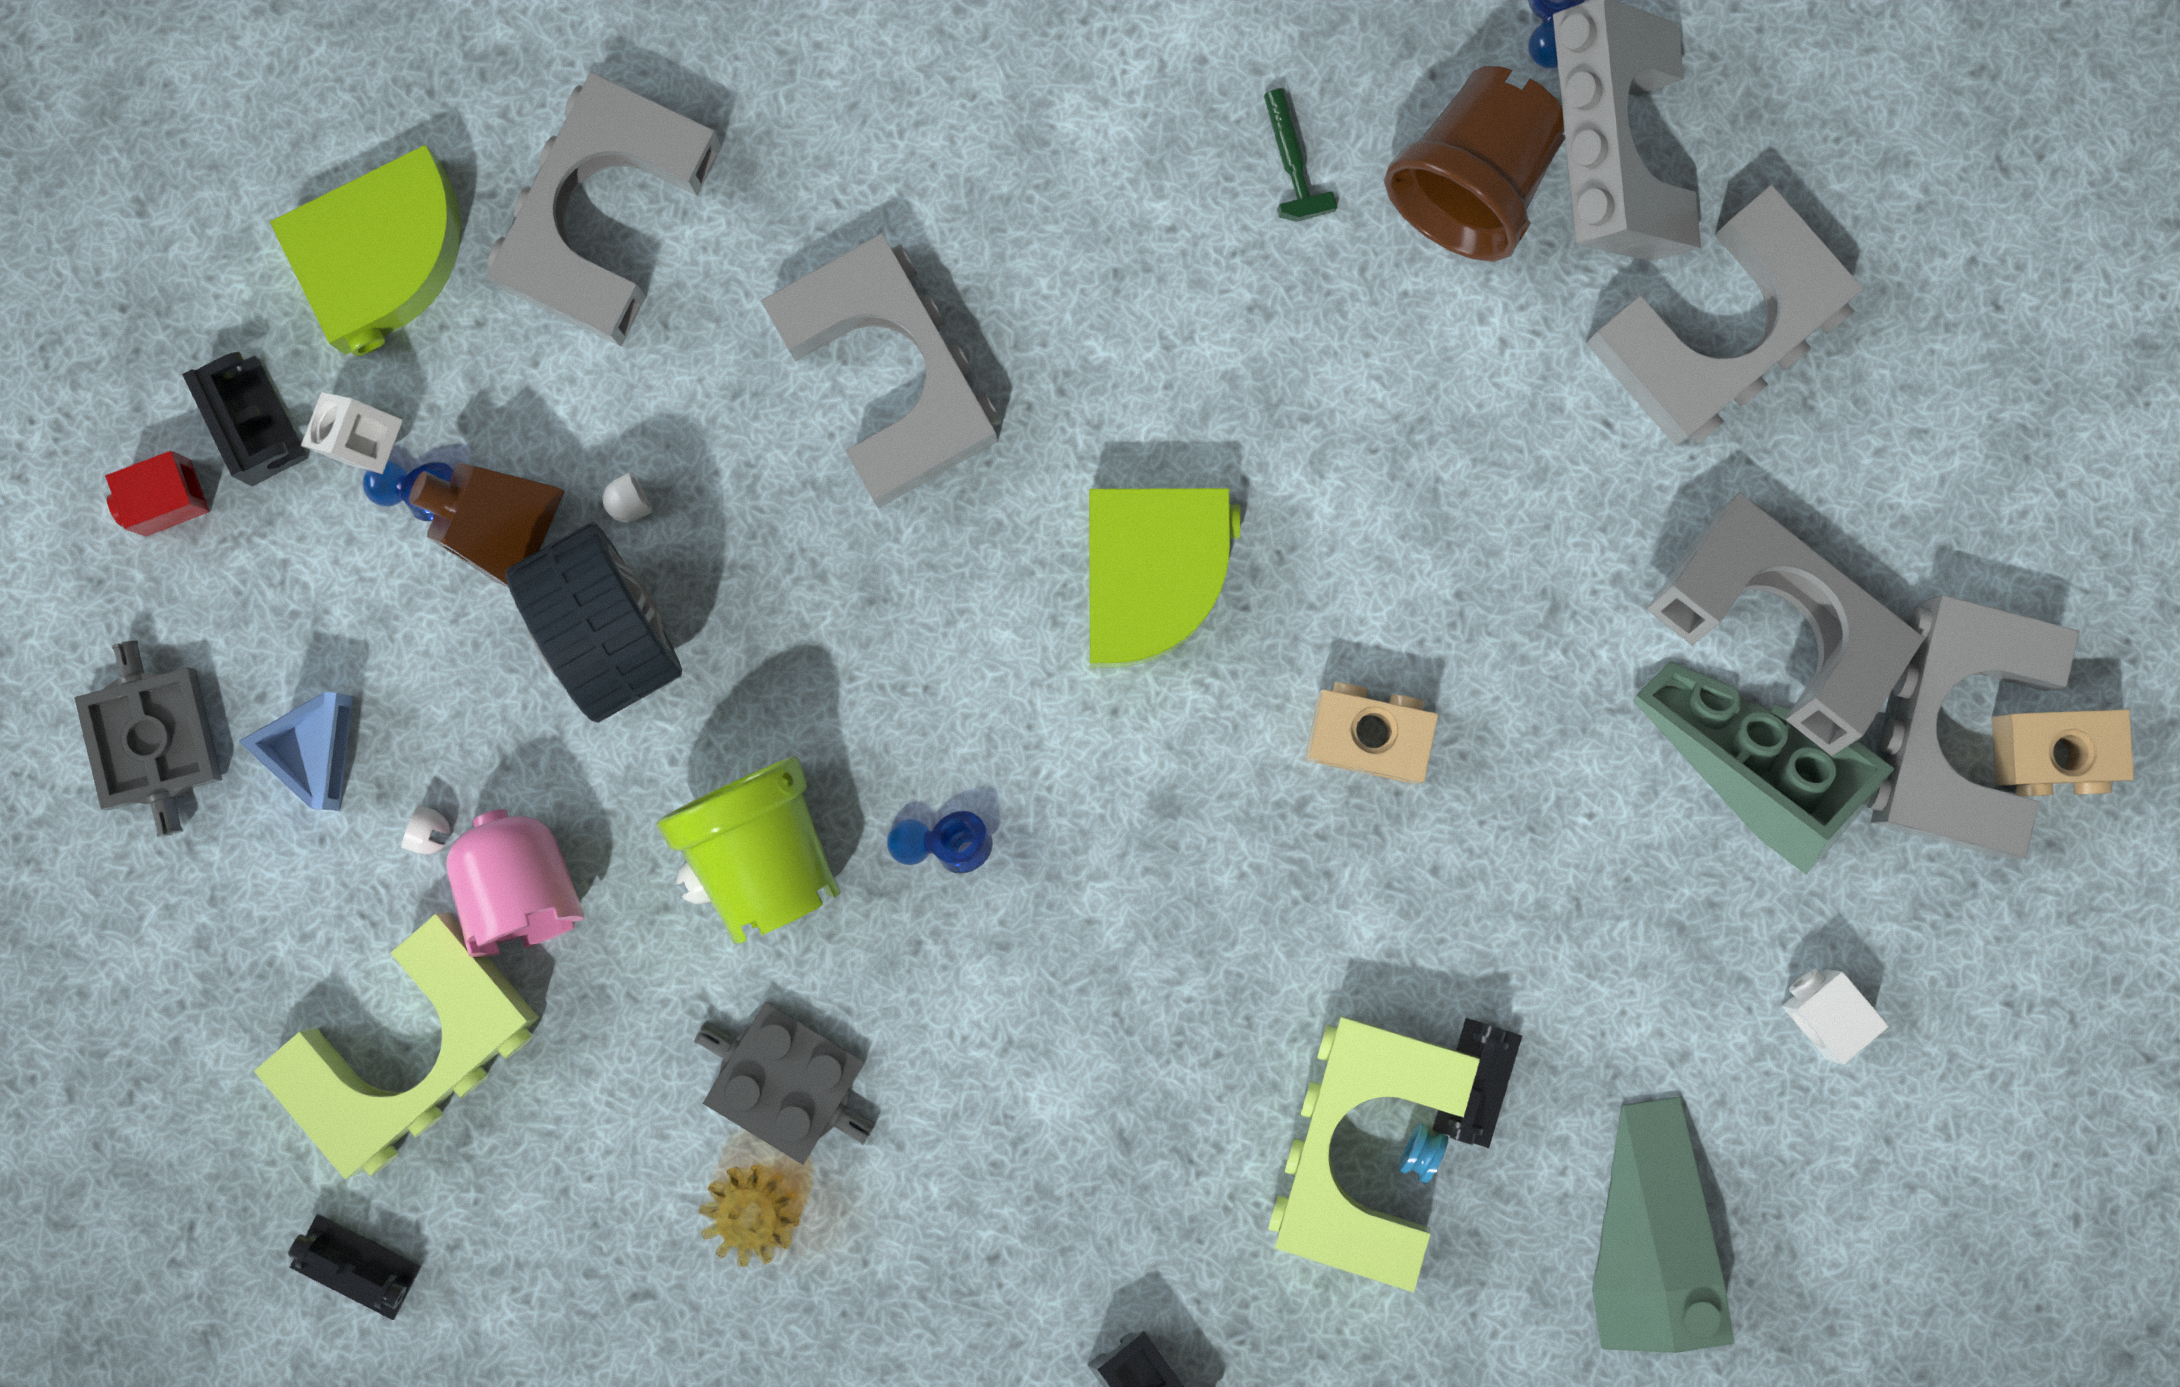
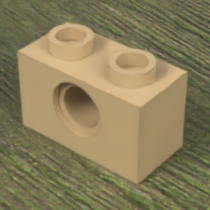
M1334 682L1332 691L1323 689L1318 693L1304 758L1305 761L1416 785L1424 783L1438 718L1437 713L1424 711L1425 701L1391 694L1389 703L1367 699V688L1341 682ZM1364 716L1376 717L1385 726L1386 737L1383 744L1378 748L1367 747L1358 739L1356 732L1357 724Z
M2130 710L2015 713L1991 717L1996 786L2015 785L2016 795L2018 796L2054 795L2053 784L2069 783L2074 784V795L2112 793L2111 782L2134 780ZM2058 740H2061L2069 751V761L2064 768H2061L2056 763L2053 756V749Z

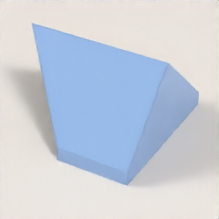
M323 692L238 742L311 809L340 811L353 696L335 692Z

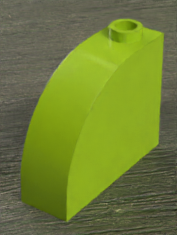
M426 144L269 221L328 343L345 355L352 352L355 356L365 355L382 347L385 344L383 336L410 323L433 303L452 273L461 239V218L456 193L440 159Z
M1229 488L1089 489L1090 668L1129 667L1158 659L1182 645L1204 623L1219 597L1226 578L1230 539H1240V504H1229Z

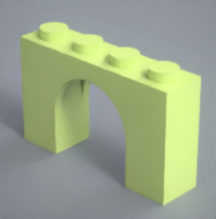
M451 913L433 915L391 952V955L432 1002L441 1023L442 1044L439 1057L431 1072L421 1083L404 1092L385 1091L371 1086L351 1069L318 1028L298 1032L254 1070L257 1076L344 1179L360 1174L364 1170L370 1177L378 1173L398 1156L399 1153L393 1145L410 1131L416 1138L427 1131L444 1115L438 1108L441 1103L454 1092L460 1099L465 1097L489 1076L483 1069L488 1062L499 1053L505 1060L508 1059L533 1038L528 1028L539 1019V1016L488 957L475 958L469 956L461 925Z
M1341 1016L1338 1028L1326 1025L1317 1059L1327 1061L1328 1064L1322 1084L1310 1081L1301 1115L1312 1120L1306 1140L1302 1141L1296 1138L1293 1140L1285 1173L1294 1175L1295 1179L1289 1198L1277 1196L1268 1230L1279 1233L1275 1245L1276 1249L1414 1293L1430 1238V1227L1373 1210L1358 1203L1347 1194L1338 1182L1332 1167L1330 1156L1332 1135L1336 1126L1347 1112L1364 1101L1379 1097L1401 1098L1464 1117L1480 1059L1474 1055Z

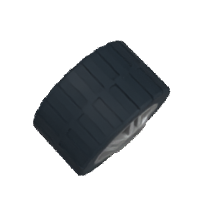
M589 522L507 568L505 578L508 588L525 621L536 649L551 672L561 682L571 699L589 720L599 723L681 677L682 667L663 629L662 617L656 604L633 568L625 564L612 542L598 524Z

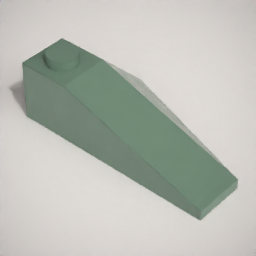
M1671 661L1635 696L1633 701L1761 841L1805 875L1839 840L1895 769L1857 740L1831 756L1785 720L1791 710L1775 703L1771 709L1741 698L1735 687Z
M1681 1097L1621 1105L1610 1173L1611 1183L1606 1214L1603 1216L1601 1229L1602 1239L1599 1258L1592 1285L1601 1348L1605 1350L1677 1353L1735 1344L1725 1282Z

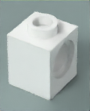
M321 392L301 446L345 464L383 474L403 420L352 398Z
M1817 968L1808 971L1791 985L1789 991L1793 994V997L1782 1005L1784 1010L1828 1061L1843 1065L1889 1027L1843 971L1825 969L1820 973Z

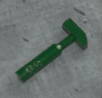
M1278 88L1265 93L1264 100L1275 133L1283 167L1291 176L1297 200L1279 204L1277 208L1279 218L1298 222L1335 212L1338 207L1333 191L1314 196L1310 194L1304 173L1306 161L1286 90Z

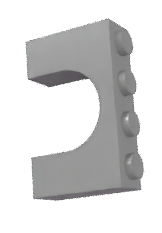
M1590 0L1553 14L1576 244L1646 261L1659 260L1701 248L1696 192L1661 182L1649 172L1637 152L1628 120V94H1641L1684 80L1678 23L1616 0Z
M590 72L584 85H578L570 94L565 108L567 119L558 136H551L544 145L539 160L541 169L532 187L526 186L519 194L513 211L515 220L506 238L500 237L493 245L487 262L490 269L486 276L500 289L621 347L646 299V295L636 283L606 270L572 251L565 231V215L572 195L587 178L599 171L613 167H632L648 172L698 196L723 146L714 130Z
M1772 184L1732 217L1715 234L1717 239L1756 282L1765 302V328L1760 341L1752 352L1730 359L1711 358L1695 352L1675 335L1641 295L1599 329L1586 343L1675 446H1678L1690 436L1697 444L1704 440L1725 422L1718 414L1720 410L1733 399L1742 407L1768 385L1761 377L1776 363L1784 371L1811 349L1804 339L1818 327H1821L1826 334L1835 329L1854 312L1848 302L1864 289Z
M883 233L761 300L795 361L852 330L864 327H883L894 330L914 343L923 355L926 367L925 383L915 406L897 422L845 450L878 509L997 443L998 440L993 427L1001 423L986 393L984 392L975 397L965 377L971 375L973 371L959 345L955 343L947 347L937 328L944 325L945 322L929 293L919 298L909 279L916 276L917 273L902 245L900 244L891 249Z
M1739 492L1707 523L1646 610L1693 646L1721 623L1742 591H1767L1790 602L1803 614L1814 632L1818 646V664L1813 678L1785 720L1825 752L1833 756L1865 734L1925 638L1906 624L1903 618L1891 612L1863 590L1855 580L1844 575L1816 553L1808 543L1797 538L1769 516L1762 507L1753 503Z
M1945 595L1925 600L1923 607L1918 606L1915 608L1908 624L1925 639L1894 686V695L1901 697L1896 718H1890L1887 721L1880 740L1881 751L1887 753L1885 762L1895 769L1867 803V807L1873 809L1870 823L2005 859L2026 858L2039 801L1980 786L1959 775L1949 765L1939 746L1937 738L1938 713L1949 691L1958 682L1970 675L1989 676L2042 691L2066 688L2080 631Z

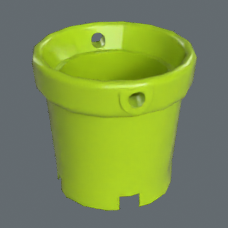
M796 756L773 763L724 785L670 812L656 823L659 832L670 849L682 852L724 922L734 944L748 941L741 926L750 923L752 929L758 927L761 935L767 934L823 906L824 904L817 892L819 889L823 888L826 895L833 898L840 895L841 892L830 869L803 795L807 788V780L801 763Z

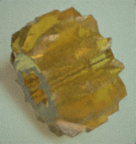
M754 1163L748 1172L746 1183L743 1172L738 1166H733L726 1172L728 1185L714 1180L708 1186L709 1193L718 1202H704L699 1208V1214L707 1218L716 1219V1222L704 1228L701 1232L704 1239H712L718 1235L722 1236L725 1241L717 1247L715 1252L719 1258H724L733 1247L738 1248V1265L746 1267L751 1261L754 1248L762 1263L767 1264L774 1258L772 1244L786 1250L793 1242L790 1234L784 1228L797 1227L801 1223V1215L796 1212L783 1211V1208L796 1202L799 1195L796 1190L787 1191L780 1196L777 1194L775 1189L783 1183L785 1175L780 1171L776 1172L767 1184L762 1183L763 1165ZM753 1202L762 1210L756 1218L764 1219L763 1225L754 1222L749 1227H746L739 1221L744 1212L737 1211V1206L746 1208Z

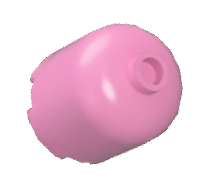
M505 809L490 811L475 817L472 820L474 828L466 831L451 845L446 861L447 875L469 956L482 958L500 955L498 943L522 938L524 948H528L575 928L573 922L585 919L557 838L551 828L542 821L527 816L509 817Z

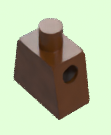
M459 462L449 482L426 471L420 473L412 486L409 503L435 514L427 531V538L494 582L508 587L505 578L507 568L540 550L565 490Z

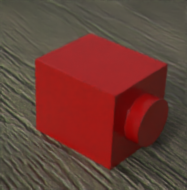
M171 450L105 475L111 494L107 495L106 498L109 511L119 526L133 533L147 537L210 512L191 459Z

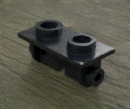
M1465 1018L1456 1050L1477 1056L1480 1059L1464 1117L1438 1110L1432 1128L1433 1131L1449 1135L1450 1138L1466 1144L1490 1147L1523 1035Z
M316 1214L306 1236L299 1234L288 1252V1256L294 1258L289 1268L391 1320H395L422 1267L320 1214Z

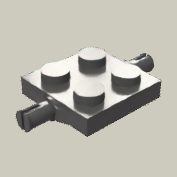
M125 641L122 644L112 645L120 679L113 681L103 690L74 697L101 810H113L135 803L150 804L157 837L183 832V828L181 827L175 798L180 797L191 788L223 780L196 669L186 667L159 675L144 673L138 641Z
M767 1002L763 1004L750 1027L736 1039L712 1025L708 1020L701 1027L700 1030L717 1039L719 1044L701 1033L697 1034L694 1043H698L723 1059L719 1077L702 1104L802 1165L805 1164L819 1139L832 1130L833 1127L854 1138L861 1145H864L869 1135L852 1126L850 1122L855 1123L869 1133L872 1132L876 1123L848 1108L847 1104L850 1088L866 1062Z

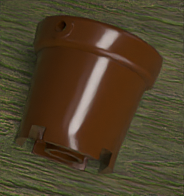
M1483 66L1473 71L1458 94L1422 138L1404 147L1389 164L1383 180L1389 200L1401 216L1423 236L1448 251L1469 259L1490 262L1511 257L1531 224L1526 210L1554 156L1565 141V134H1563V111L1559 101L1542 85L1532 79L1528 80L1522 90L1506 83L1505 81L1513 70L1501 66Z

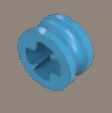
M1420 1123L1413 1131L1400 1158L1398 1171L1403 1174L1414 1171L1418 1174V1181L1427 1184L1442 1161L1449 1138L1442 1133L1437 1136L1430 1135L1428 1126Z

